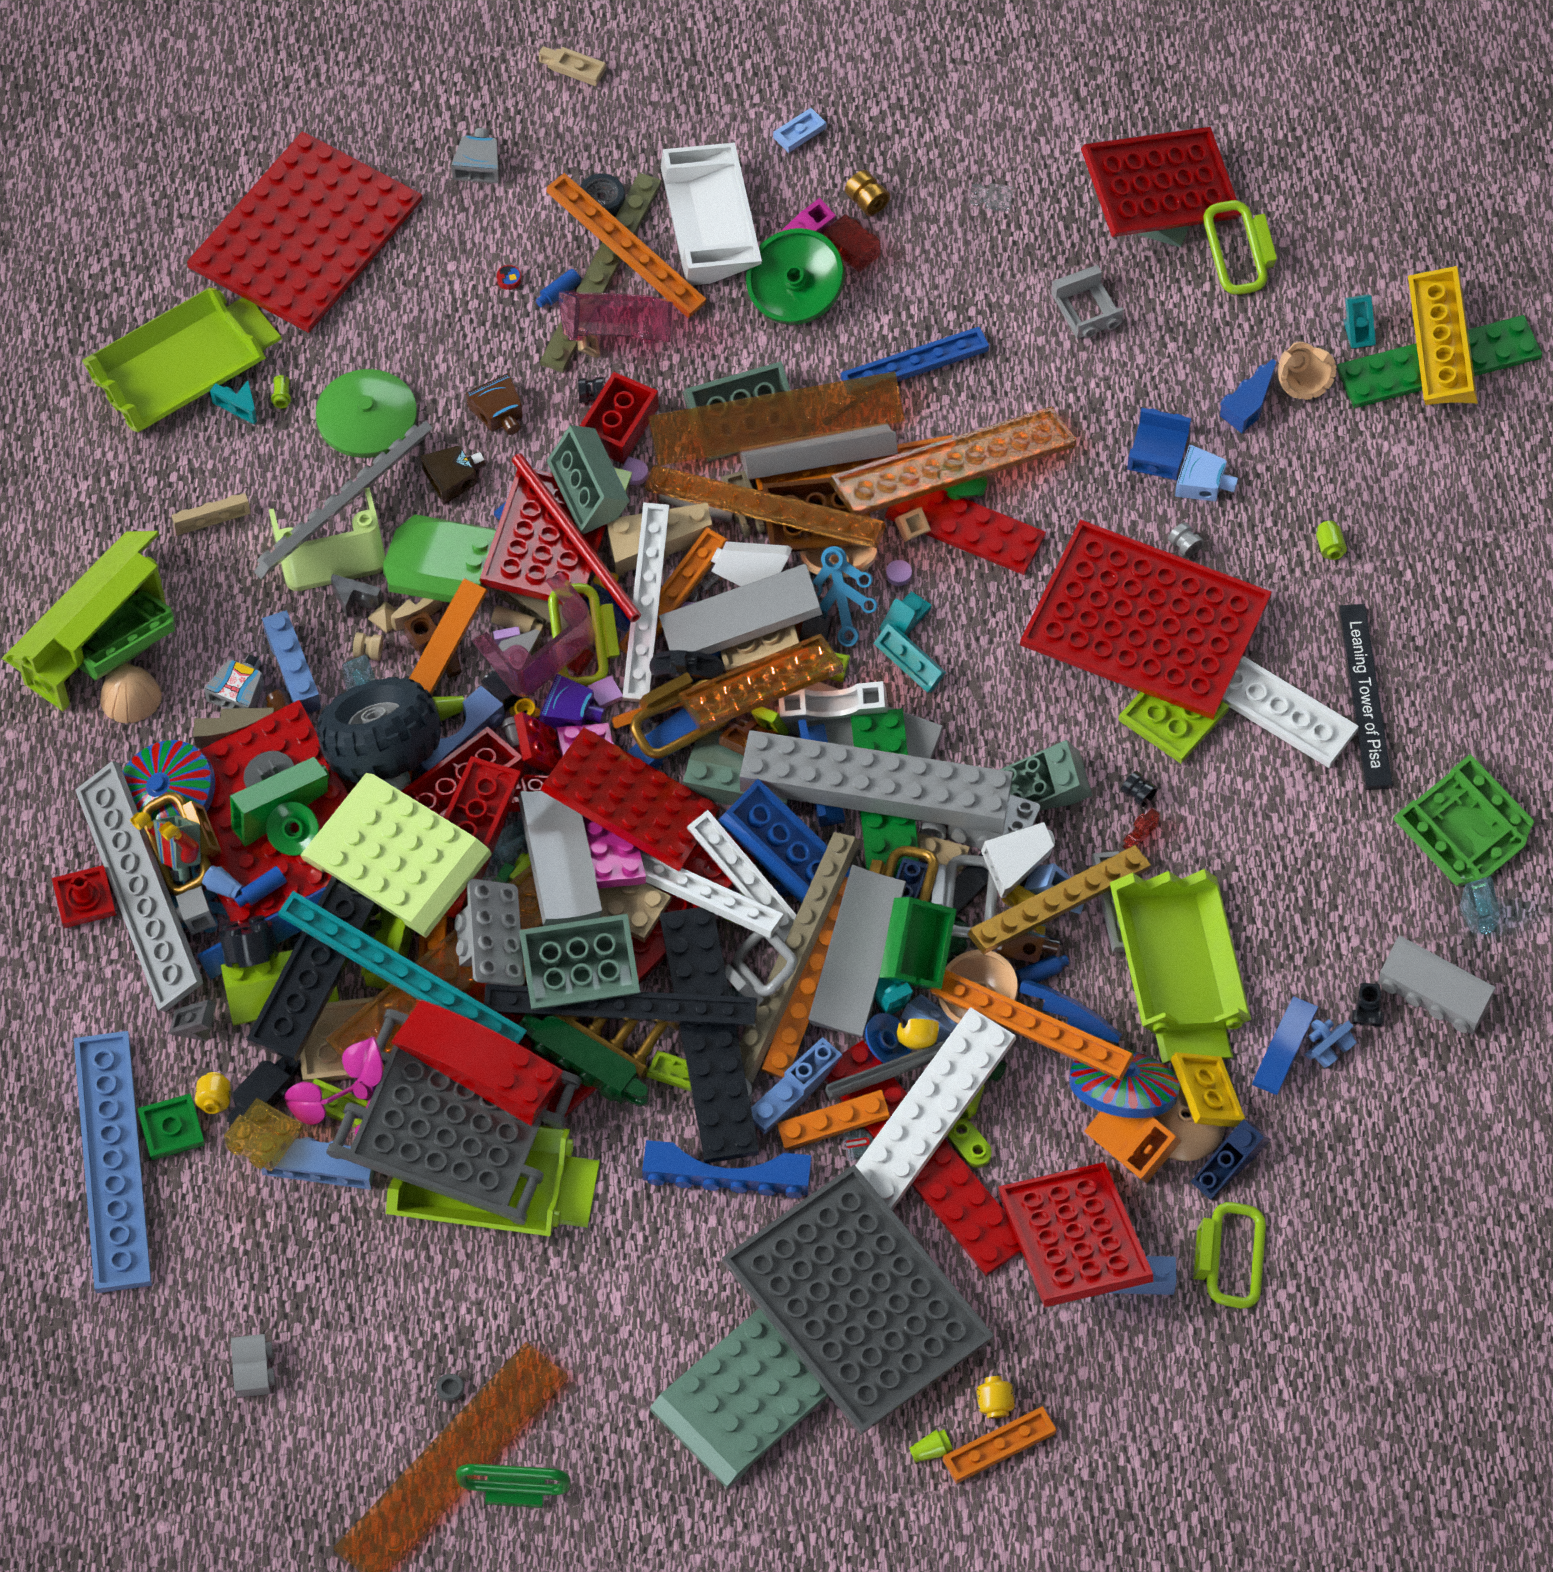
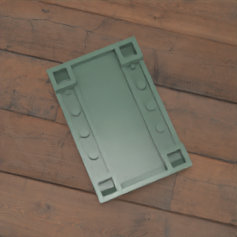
M758 1308L664 1390L652 1404L650 1411L729 1489L748 1472V1468L828 1398L829 1395Z

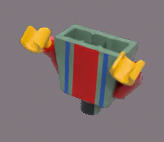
M137 812L131 817L130 822L135 828L141 830L146 825L147 831L156 837L159 859L162 864L173 868L174 880L184 881L190 879L189 866L198 865L201 862L200 824L178 815L151 821L150 815L145 812Z

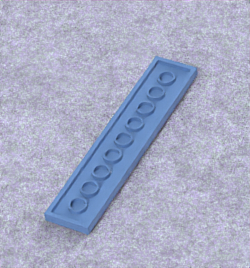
M128 1031L74 1038L94 1289L96 1293L152 1286L130 1035Z

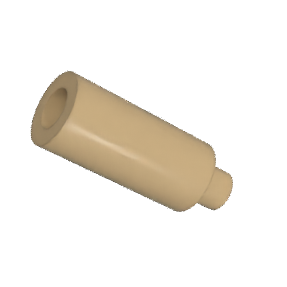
M499 605L494 609L492 615V623L506 628L519 627L521 633L535 629L541 631V634L543 633L544 625L537 623V618Z

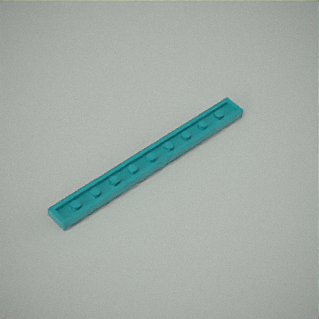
M292 891L278 912L279 917L418 1000L422 999L471 1019L517 1044H520L527 1030L295 891Z

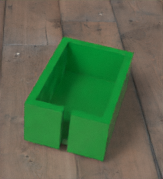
M912 897L894 898L879 978L899 983L908 982L911 986L923 989H942L957 909Z

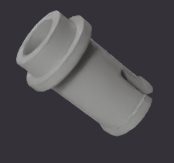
M510 717L502 722L503 726L501 729L506 733L508 743L514 749L520 744L514 717Z

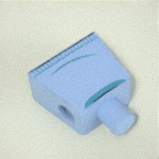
M1189 445L1177 481L1175 496L1216 501L1220 489L1235 492L1238 478L1225 475L1227 464L1225 459Z

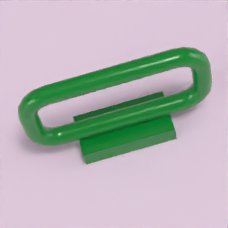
M465 1464L458 1467L455 1473L459 1486L471 1491L486 1492V1505L543 1508L544 1495H563L569 1492L571 1488V1479L568 1473L554 1468ZM468 1476H487V1480L471 1479ZM545 1479L558 1481L559 1484H545Z

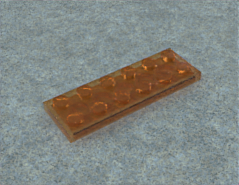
M818 634L682 691L678 695L680 702L702 732L844 672L842 662L822 634Z

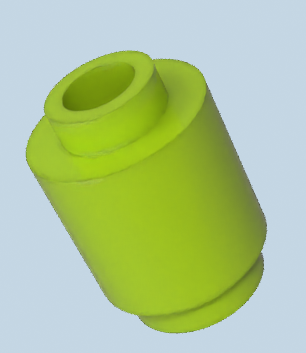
M1325 521L1317 527L1316 537L1322 556L1330 560L1341 558L1347 551V547L1340 526L1334 521Z

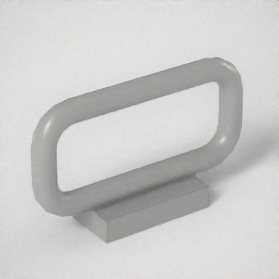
M958 855L948 862L947 867L946 865L939 864L933 886L932 903L953 908L957 868L961 865L979 866L989 871L984 857ZM990 871L988 874L984 921L996 916L998 890ZM954 925L952 935L970 938L967 934L972 927Z
M753 932L736 951L733 957L734 968L729 964L725 967L726 978L745 997H757L758 1006L764 1000L763 997L775 993L791 977L797 967L798 959L795 953L776 933L771 938ZM763 938H766L787 961L785 967L768 985H764L743 962L746 955Z

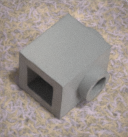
M201 886L176 896L179 907L175 908L180 923L185 922L191 935L216 926L210 904Z

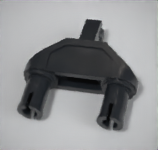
M670 650L659 652L652 657L649 664L652 675L666 681L671 678H677L687 672L691 679L717 681L725 678V668L718 657L696 651Z

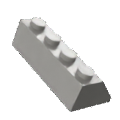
M1400 935L1396 939L1378 979V984L1386 992L1391 994L1397 993L1404 997L1410 1005L1414 1007L1421 1006L1428 1010L1432 1017L1438 1020L1444 1019L1452 1023L1453 1027L1459 1032H1468L1472 1035L1488 1012L1496 988Z

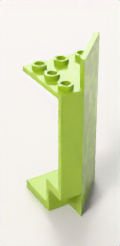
M126 531L1 658L21 672L23 682L27 687L61 711H64L70 705L64 681L83 663L84 656L81 647L136 590L139 592L145 591L166 604L158 564L151 557L141 555L159 536L158 531Z

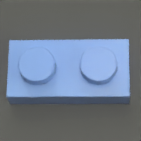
M810 108L775 130L773 138L789 153L825 130L826 122Z

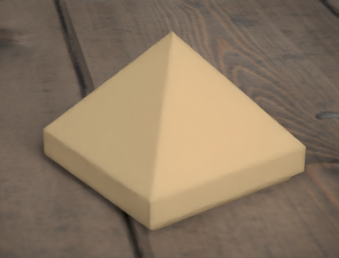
M582 328L578 329L577 351L594 358L600 357L598 337Z
M385 601L368 617V620L388 633L393 629L391 615L397 609Z

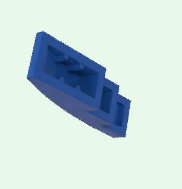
M688 705L668 718L645 737L653 748H661L701 727L705 722ZM637 743L627 751L655 769L663 765V760L670 756L668 755L660 759L650 758L640 750Z
M1024 979L1021 982L1020 993L1045 1000L1043 1011L1068 1017V1025L1095 1037L1119 1043L1122 1034L1116 1028L1079 1001L1053 988L1028 979Z
M1293 996L1252 1083L1253 1086L1278 1095L1317 1013L1318 1006Z

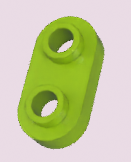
M958 1119L947 1134L950 1143L971 1167L981 1168L986 1166L991 1160L992 1150L990 1145L969 1120ZM962 1128L966 1130V1133L960 1134L957 1130ZM980 1149L983 1153L975 1154L973 1151Z

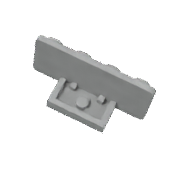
M1010 794L1003 833L948 825L946 838L982 850L984 842L1033 826L1040 811V805Z
M471 879L467 883L468 906L456 915L454 923L458 937L456 953L459 956V966L470 967L472 965L473 978L476 982L521 986L524 984V969L519 932L521 928L518 889L514 884Z

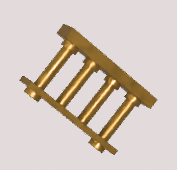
M558 1017L635 1064L637 1076L643 1080L647 1077L648 1072L645 1059L666 1027L669 1025L677 1031L680 1028L679 1023L657 1022L637 1053H633L630 1056L622 1051L624 1049L623 1044L639 1021L626 1020L615 1038H611L608 1042L600 1037L602 1034L600 1031L608 1019H595L592 1025L588 1024L587 1027H584L578 1023L579 1018Z

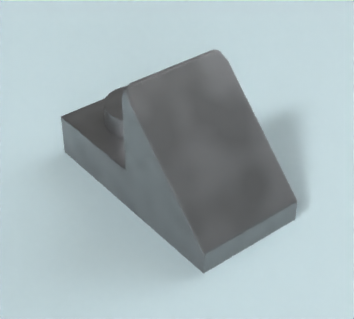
M332 574L333 592L347 618L355 602L364 608H378L383 601L381 588Z
M205 1000L176 1009L168 1034L208 1041L214 1021L216 1004L210 1000Z

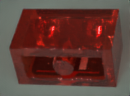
M844 214L824 231V236L835 245L842 259L859 273L880 256L881 242L877 236L868 233L857 220L851 219L847 214Z

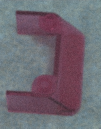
M559 291L558 302L563 334L568 336V340L583 341V336L605 335L640 338V343L655 344V339L670 342L673 302L652 295Z
M561 571L548 578L546 582L562 601V616L569 626L533 656L521 645H512L502 652L487 631L472 640L513 694L518 697H526L534 693L589 648L595 640V631L587 604Z

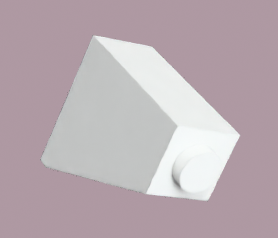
M726 542L723 549L717 547L711 559V562L715 563L711 572L739 586H744L780 573L789 558L792 548L784 545Z
M1044 822L984 842L981 852L1001 898L1010 894L1050 856L1055 845V838L1052 831L1047 830Z

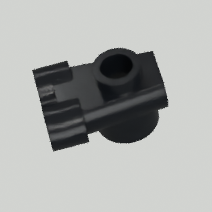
M1361 983L1356 1010H1352L1351 1024L1384 1026L1385 1013L1381 1012L1380 985ZM1366 996L1373 997L1374 1001L1368 1002L1364 998Z

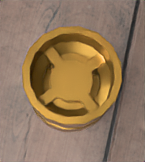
M868 170L857 172L846 183L844 192L857 203L867 216H873L884 209L890 200V193L877 183V180Z

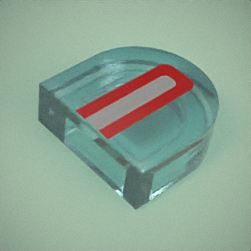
M864 1130L843 1133L849 1161L860 1159L873 1142L872 1136Z

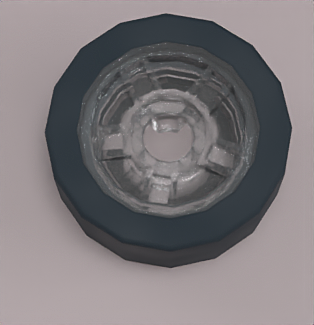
M599 173L584 179L580 185L584 191L611 215L616 217L625 200L624 187L618 178L610 174Z

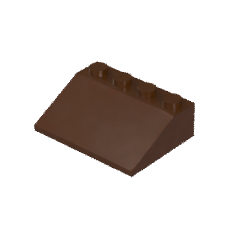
M864 474L762 484V501L769 545L789 546L792 548L791 552L827 549L831 546L849 547L873 544Z

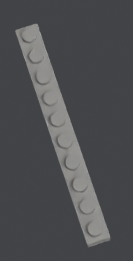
M425 421L419 427L413 425L405 433L406 438L404 440L398 438L388 448L390 452L387 454L384 452L380 453L373 460L374 465L371 468L365 466L356 475L358 477L356 481L353 482L350 479L340 489L342 493L338 496L335 493L332 494L324 502L325 507L322 510L317 507L307 517L308 522L304 524L301 521L291 530L292 535L289 538L283 536L274 545L276 549L273 552L269 550L264 552L257 560L260 564L254 573L260 579L266 576L365 491L364 488L372 485L422 442L432 430L430 424Z

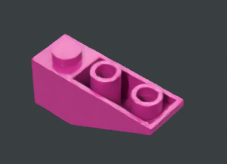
M819 198L801 211L781 231L803 228L824 234L832 228L836 215Z

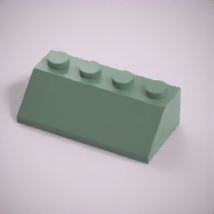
M570 425L547 459V463L581 534H585L618 519L630 500L596 429Z

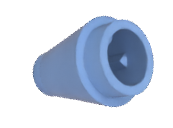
M211 866L202 880V884L206 886L207 890L233 898L234 900L242 894L241 889L244 888L221 866Z

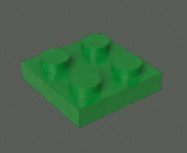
M191 1093L137 1108L152 1161L205 1146Z

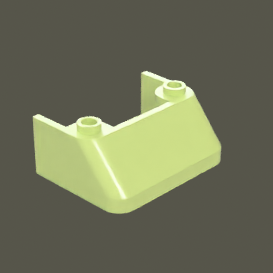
M369 487L364 488L368 510L358 512L353 517L352 526L354 531L306 541L281 562L285 583L289 589L303 591L332 584V574L348 579H356L383 571V563L386 557ZM274 508L269 509L275 542L277 543L283 536L289 538L292 535L291 530L293 528L279 529Z

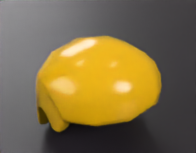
M909 1019L905 1028H903L902 1023H899L897 1038L901 1044L909 1049L921 1050L930 1047L937 1041L939 1022L929 1019Z

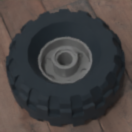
M387 677L381 680L375 679L368 681V683L354 686L349 691L335 697L332 703L327 704L318 719L317 737L327 764L330 765L331 770L337 773L340 778L346 781L351 780L353 783H358L366 773L374 774L382 780L396 778L402 773L417 768L420 763L430 758L433 750H436L440 743V727L442 725L431 694L427 689L424 690L420 683L405 677L402 679L398 677Z

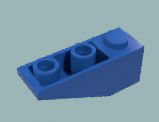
M1274 359L1270 360L1266 365H1260L1249 380L1244 379L1233 394H1227L1220 403V417L1242 434L1260 418L1275 373L1276 361Z

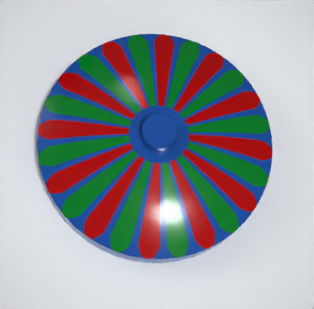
M166 740L154 743L138 752L122 771L137 811L140 813L148 802L167 792H177L184 797L187 803L193 801L203 805L206 813L214 797L215 774L212 765L201 751L187 742ZM170 802L155 810L151 815V821L175 815L180 816L176 804Z
M1126 1050L1131 1052L1134 1058L1122 1081L1077 1060L1071 1066L1069 1085L1073 1093L1090 1107L1110 1115L1125 1118L1154 1117L1172 1109L1178 1099L1180 1085L1174 1072L1157 1059L1142 1053Z

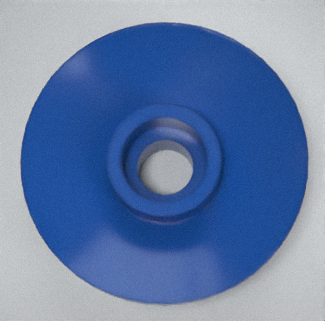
M887 1013L876 1014L870 1018L865 1028V1037L869 1049L883 1063L905 1056L911 1052V1049L901 1044L897 1038V1028L899 1023L902 1022Z

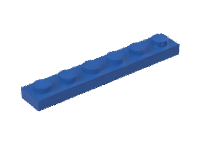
M976 327L840 372V378L849 397H853L988 352L989 344L980 327Z

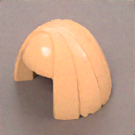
M1305 342L1293 343L1280 357L1278 365L1279 382L1283 390L1294 398H1303L1305 400L1312 399L1313 397L1317 398L1325 393L1326 389H1329L1333 384V378L1336 377V362L1329 352L1321 348L1313 347Z
M124 663L107 674L100 693V704L104 713L109 718L115 719V721L120 723H134L144 720L157 710L161 703L162 693L157 681L145 669L135 667L130 663Z

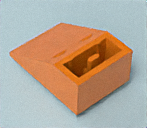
M1100 1111L1084 1130L1087 1135L1145 1183L1149 1182L1182 1142L1153 1117L1125 1118Z

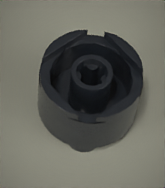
M264 915L253 916L249 918V922L238 924V921L222 924L223 930L219 932L225 966L232 968V963L237 962L239 968L254 966L270 961L269 955L271 954L275 958L279 955L273 923L266 921Z

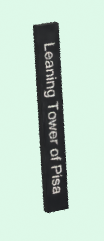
M1365 604L1339 605L1355 724L1359 726L1357 738L1365 790L1392 789L1393 784Z

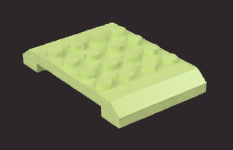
M366 773L300 856L304 861L321 872L326 871L402 919L405 925L426 938L492 853L490 849L471 834L374 774Z

